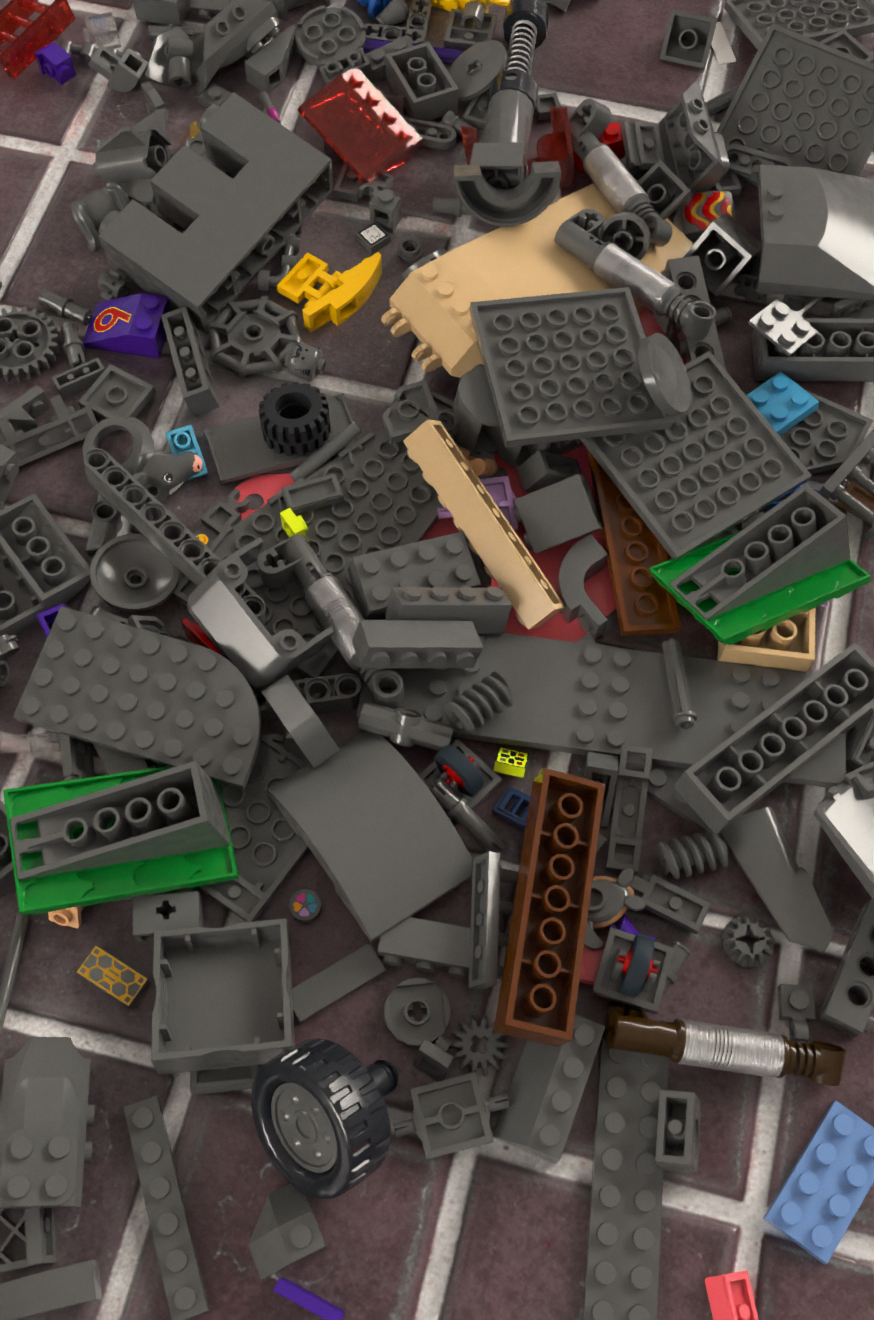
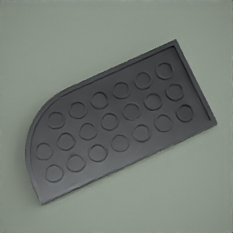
M62 606L58 611L13 718L20 722L170 767H177L196 761L211 779L243 789L247 785L261 741V715L255 694L242 673L228 659L200 645Z

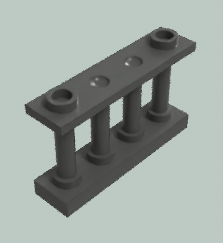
M874 429L818 492L827 501L829 498L833 500L838 499L871 524L872 527L864 536L867 540L874 534V512L844 490L845 486L842 484L846 479L849 482L853 480L874 496V482L861 473V468L858 467L861 462L865 464L869 462L874 466Z
M491 851L473 859L468 988L482 990L497 985V979L502 980L504 966H500L498 963V946L507 947L509 934L501 933L498 929L499 913L512 916L514 902L501 900L499 897L500 881L517 885L519 873L502 869L500 853Z

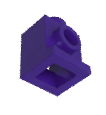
M52 42L35 52L40 72L43 75L46 73L61 85L77 76L72 57L57 43Z

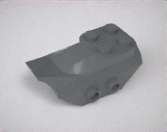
M233 0L204 26V31L192 41L191 78L196 81L198 96L205 91L215 74L230 68L242 58L248 60L249 57L253 56L257 50L263 47L280 31L277 27L280 21L272 2L265 0Z
M696 80L658 123L665 165L692 193L709 191L729 169V159L724 139L720 133L713 130L699 82Z
M28 1037L24 1046L13 1058L5 1059L0 1106V1209L81 1207L84 1163H91L92 1141H85L86 1127L94 1125L95 1105H88L91 1059L83 1058L70 1037Z

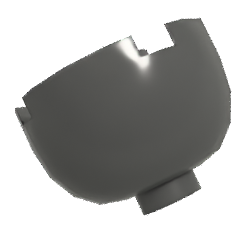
M630 212L614 214L604 222L598 231L597 238L603 242L609 241L638 260H641L648 251L650 244L649 227L644 219L637 214Z

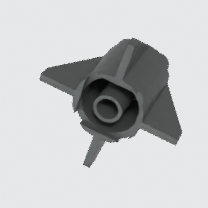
M166 108L158 109L133 127H122L111 137L99 138L96 142V156L93 163L95 175L101 177L105 184L108 182L119 184L127 196L146 205L156 204L150 180L174 156V153L170 154L168 145H171L165 135L169 111Z

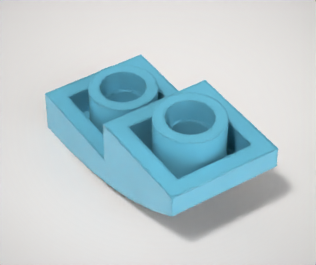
M192 425L165 432L172 454L191 451L202 459L201 471L188 480L208 475Z

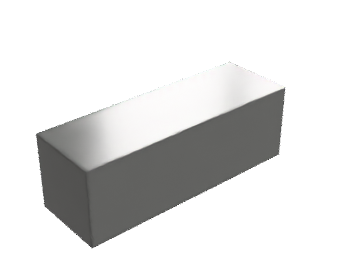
M97 357L51 378L62 399H65L90 388L105 371V368Z

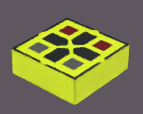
M499 747L493 771L522 778L524 777L529 753Z

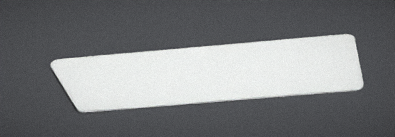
M717 22L712 40V48L719 64L736 62L721 22Z

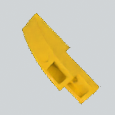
M377 252L365 258L350 270L344 271L338 276V287L336 289L330 290L325 296L315 302H311L306 308L302 309L304 327L310 333L331 320L338 327L363 306L373 293L381 277V254Z

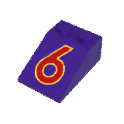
M140 293L96 303L83 340L85 348L160 359L167 338L161 315L171 312L168 297Z

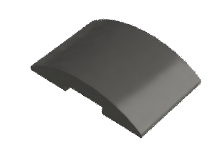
M35 494L0 511V636L5 634L17 636L39 623L36 614L62 603L66 604L91 580L90 566Z
M366 731L338 747L340 751L314 769L310 763L268 787L266 791L300 840L303 838L335 884V891L372 942L472 878L473 859L445 811L415 770L380 734Z

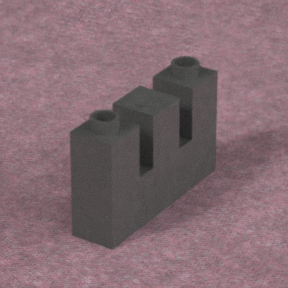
M235 92L221 106L217 104L209 106L203 113L199 124L207 159L227 171L234 178L232 179L183 145L150 180L158 211L185 229L183 233H180L134 199L121 212L114 210L108 213L99 227L98 237L108 264L114 269H119L126 273L129 280L149 294L168 297L171 310L174 311L186 306L197 328L203 333H206L207 324L213 322L228 306V302L234 301L258 275L259 270L266 266L333 191L331 158Z

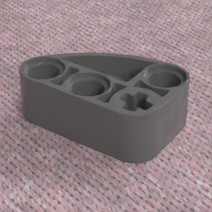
M287 674L262 691L314 769L340 751L320 719Z

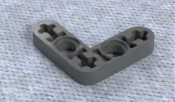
M413 0L406 27L372 23L364 24L366 39L393 42L408 35L411 43L414 45L426 43L432 16V2L430 0ZM415 23H421V24H423V25H422V26H414L413 24H415ZM387 37H397V39L390 40Z

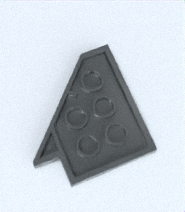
M804 389L819 401V407L780 437L810 474L837 469L861 444L874 420Z

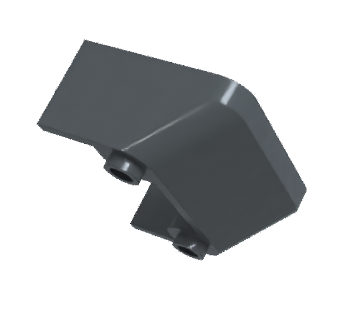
M260 537L223 559L190 593L187 602L189 613L219 652L238 668L252 690L256 691L266 689L324 649L334 632L330 626L307 643L298 632L292 629H284L271 636L235 589L246 581L248 575L247 566L257 561L263 544V540Z

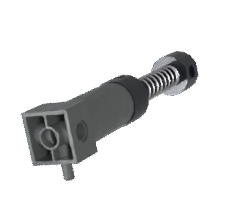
M511 0L506 8L503 29L504 39L509 44L508 60L505 71L495 76L491 83L481 143H474L470 165L480 164L483 177L495 188L510 189L517 187L528 176L526 158L538 97V87L530 73L534 49L542 45L545 40L549 22L548 6L543 0Z

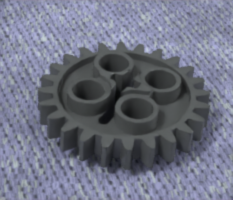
M13 306L9 313L3 308L1 311L2 315H0V379L4 376L6 382L9 383L12 377H15L17 382L20 383L22 376H26L28 380H31V374L34 372L41 376L40 369L43 367L49 370L48 361L56 362L55 354L60 353L58 346L61 344L60 335L52 318L47 319L45 312L38 314L36 308L30 313L26 306L21 311H17L16 307Z

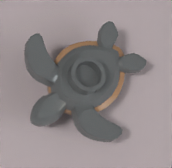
M624 869L618 879L607 876L593 877L584 942L585 947L591 950L603 949L604 943L594 933L593 929L612 925L628 909L641 911L646 907L642 898L634 895V890L630 887L634 882L633 869Z

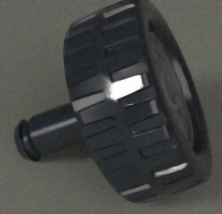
M316 1038L305 1040L283 1051L260 1068L255 1077L251 1092L253 1120L263 1148L274 1166L288 1182L312 1197L331 1199L349 1191L382 1165L387 1156L391 1138L390 1119L383 1097L395 1090L398 1084L399 1075L395 1066L387 1060H377L374 1064L365 1067L353 1053L340 1044L327 1039Z

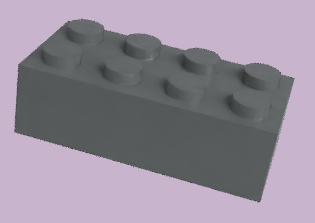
M463 531L354 556L347 570L365 620L385 619L393 587L414 586L433 588L441 586L444 588H461L468 586L479 588L481 585Z

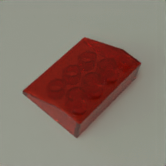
M357 67L337 76L300 105L297 110L363 183L411 160L422 141V138L415 129L408 124L397 109L386 100L382 93L374 87Z

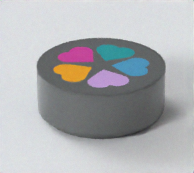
M302 889L291 897L289 909L296 921L311 923L320 916L322 903L316 892L310 889Z

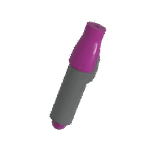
M261 91L259 98L264 107L262 109L263 112L281 124L278 112L268 93Z

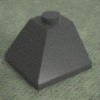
M661 160L637 181L650 198V205L662 220H665L692 194L691 190Z

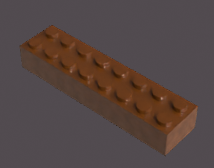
M544 768L533 780L493 1032L555 1047H560L572 1040L605 790L604 783Z

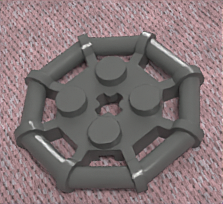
M268 296L240 302L230 301L213 322L207 324L206 332L209 335L211 347L210 358L213 362L225 365L244 378L251 374L271 371L278 373L282 371L289 347L291 345L295 346L298 342H303L298 330V315L293 310L289 311L270 301ZM246 311H253L254 314L247 315ZM267 311L273 313L277 317L270 315L269 313H267ZM233 316L234 318L230 321L228 325H226L229 319ZM286 325L289 335L281 334L280 327ZM259 332L258 337L252 338L249 336L250 333L255 334ZM220 335L228 336V342L221 345ZM280 344L287 345L276 357L273 352ZM233 352L241 356L242 361L239 362L227 354ZM250 360H252V361H254V362H258V363L249 364V363H250Z

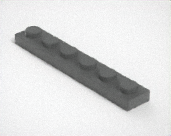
M154 1096L124 1106L123 1109L171 1320H187L209 1312L210 1309L158 1096Z

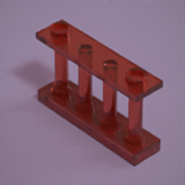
M11 0L0 11V45L4 41L11 43L4 51L0 50V63L8 77L16 79L36 59L35 52L52 43L76 19L67 0H55L50 6L40 3L38 0ZM35 11L41 13L35 21L28 19ZM20 26L26 28L19 36L13 34Z

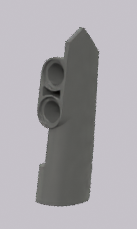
M772 807L762 808L740 816L721 831L727 847L788 941L825 952L835 935L807 872L804 868L798 867Z

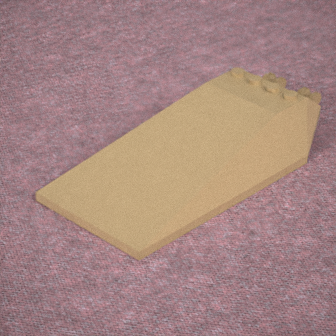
M595 183L582 188L549 205L540 215L526 223L497 228L412 271L390 297L389 301L392 309L382 315L381 321L385 326L394 324L390 332L395 338L412 331L423 343L413 350L411 356L416 362L425 359L421 367L426 373L443 366L451 376L462 378L464 374L471 371L475 366L479 364L484 365L469 311L471 302L616 288L591 271L590 265L556 244L554 239L561 224L581 210L594 209L599 211L604 216V222L618 212ZM668 218L664 221L670 223L672 227L670 241L662 247L649 244L648 251L640 260L659 274L664 271L668 259L683 258L694 245ZM634 300L638 314L648 309Z

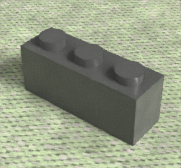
M409 917L380 936L377 951L378 957L383 959V963L389 966L402 967L403 963L416 965L415 969L418 971L434 973L435 969L448 971V975L451 977L466 979L467 975H469L471 928Z

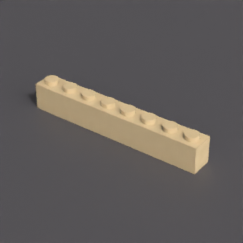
M427 419L403 440L408 448L407 453L415 463H418L423 471V478L429 485L434 487L438 493L439 502L450 511L454 517L453 522L461 532L463 531L470 541V549L480 556L484 562L486 573L496 580L517 612L516 617L518 621L527 627L528 630L541 627L566 608V606L441 421Z

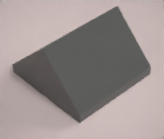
M671 9L659 60L705 69L717 18Z

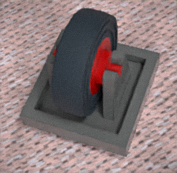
M459 739L450 746L442 748L435 756L434 761L419 775L428 788L433 785L441 793L442 790L434 782L442 777L459 797L462 795L467 799L466 804L473 811L502 783V778ZM451 817L457 824H459V822L454 817Z
M610 927L591 993L657 1014L674 948L655 942L653 938L642 934L633 935Z

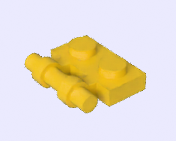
M307 252L279 282L277 291L297 304L304 297L307 298L308 301L304 305L306 308L311 302L317 301L330 290L336 289L338 287V276L341 273L335 271L332 275L328 274V263ZM319 282L322 286L318 290L314 289L313 287Z

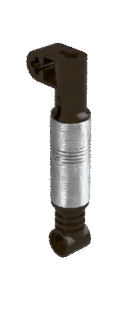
M620 1002L608 1003L604 1024L605 1029L602 1036L611 1049L669 1057L672 1062L682 1065L770 1078H782L785 1075L800 1076L829 1086L840 1085L846 1055L844 1048L823 1041H813L810 1044L788 1040L785 1035L686 1019H675L673 1022L648 1019L641 1009Z

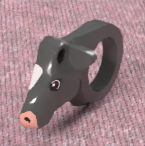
M111 417L100 421L86 435L82 448L84 456L88 450L99 448L103 438L110 432L116 430L129 431L133 436L134 446L131 455L121 466L161 504L186 480L198 474L202 469V459L191 451L181 454L155 452L154 441L149 428L135 417Z

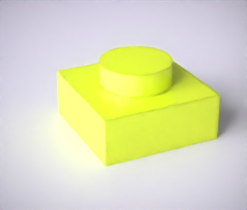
M291 508L280 513L282 528L288 537L303 535L306 539L305 531L308 530L304 519L300 515L296 517Z

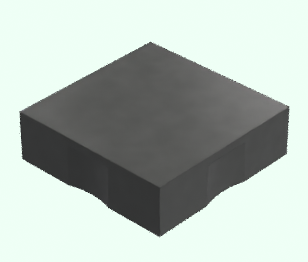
M287 918L244 922L222 928L192 927L154 931L153 977L156 985V1001L152 1012L151 1061L158 1075L266 1064L283 1051L295 1046L291 943Z

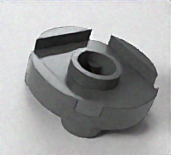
M410 978L402 981L391 992L385 1002L384 1018L387 1029L397 1042L409 1047L420 1048L425 1039L433 1044L440 1035H444L450 1022L451 1008L447 995L428 979ZM414 1004H420L422 1010H427V1015L422 1016L421 1021H415L414 1017L408 1016V1011L413 1010Z

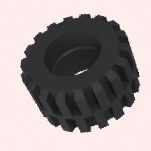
M293 382L291 385L285 383L281 384L280 388L274 387L271 389V393H266L263 396L264 401H260V410L258 411L263 438L270 449L275 448V452L279 454L284 452L286 456H292L293 454L304 456L303 453L308 452L310 454L315 452V448L320 449L324 445L323 441L329 439L331 424L328 401H326L324 393H320L318 388H310V384L306 383L303 385H299V382Z

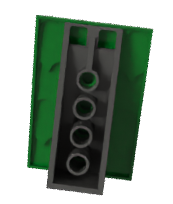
M807 484L803 485L742 531L700 547L677 560L673 558L649 568L650 574L657 580L658 584L671 593L679 604L692 613L694 618L703 624L724 645L734 644L760 630L765 631L800 612H807L833 598L838 599L871 582V575L850 559L847 516Z
M196 761L177 767L166 766L3 790L19 912L23 915L42 914L76 906L85 907L139 895H152L186 887L194 888L240 878L220 782L211 779Z

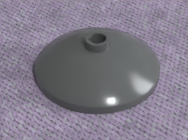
M126 534L111 539L99 548L91 561L90 579L95 593L109 606L122 611L141 612L161 605L173 594L179 581V569L143 534ZM133 581L141 582L139 584H132Z

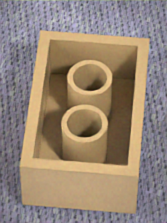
M816 607L807 612H800L765 631L760 630L734 644L724 645L718 641L717 661L808 672L815 661Z

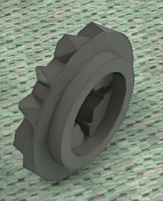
M746 914L733 918L726 925L722 934L723 948L728 957L738 965L744 967L760 966L773 953L775 938H773L770 932V926L765 925L760 920V917L754 918ZM747 929L751 938L760 940L752 945L751 953L747 943L736 941L746 935Z

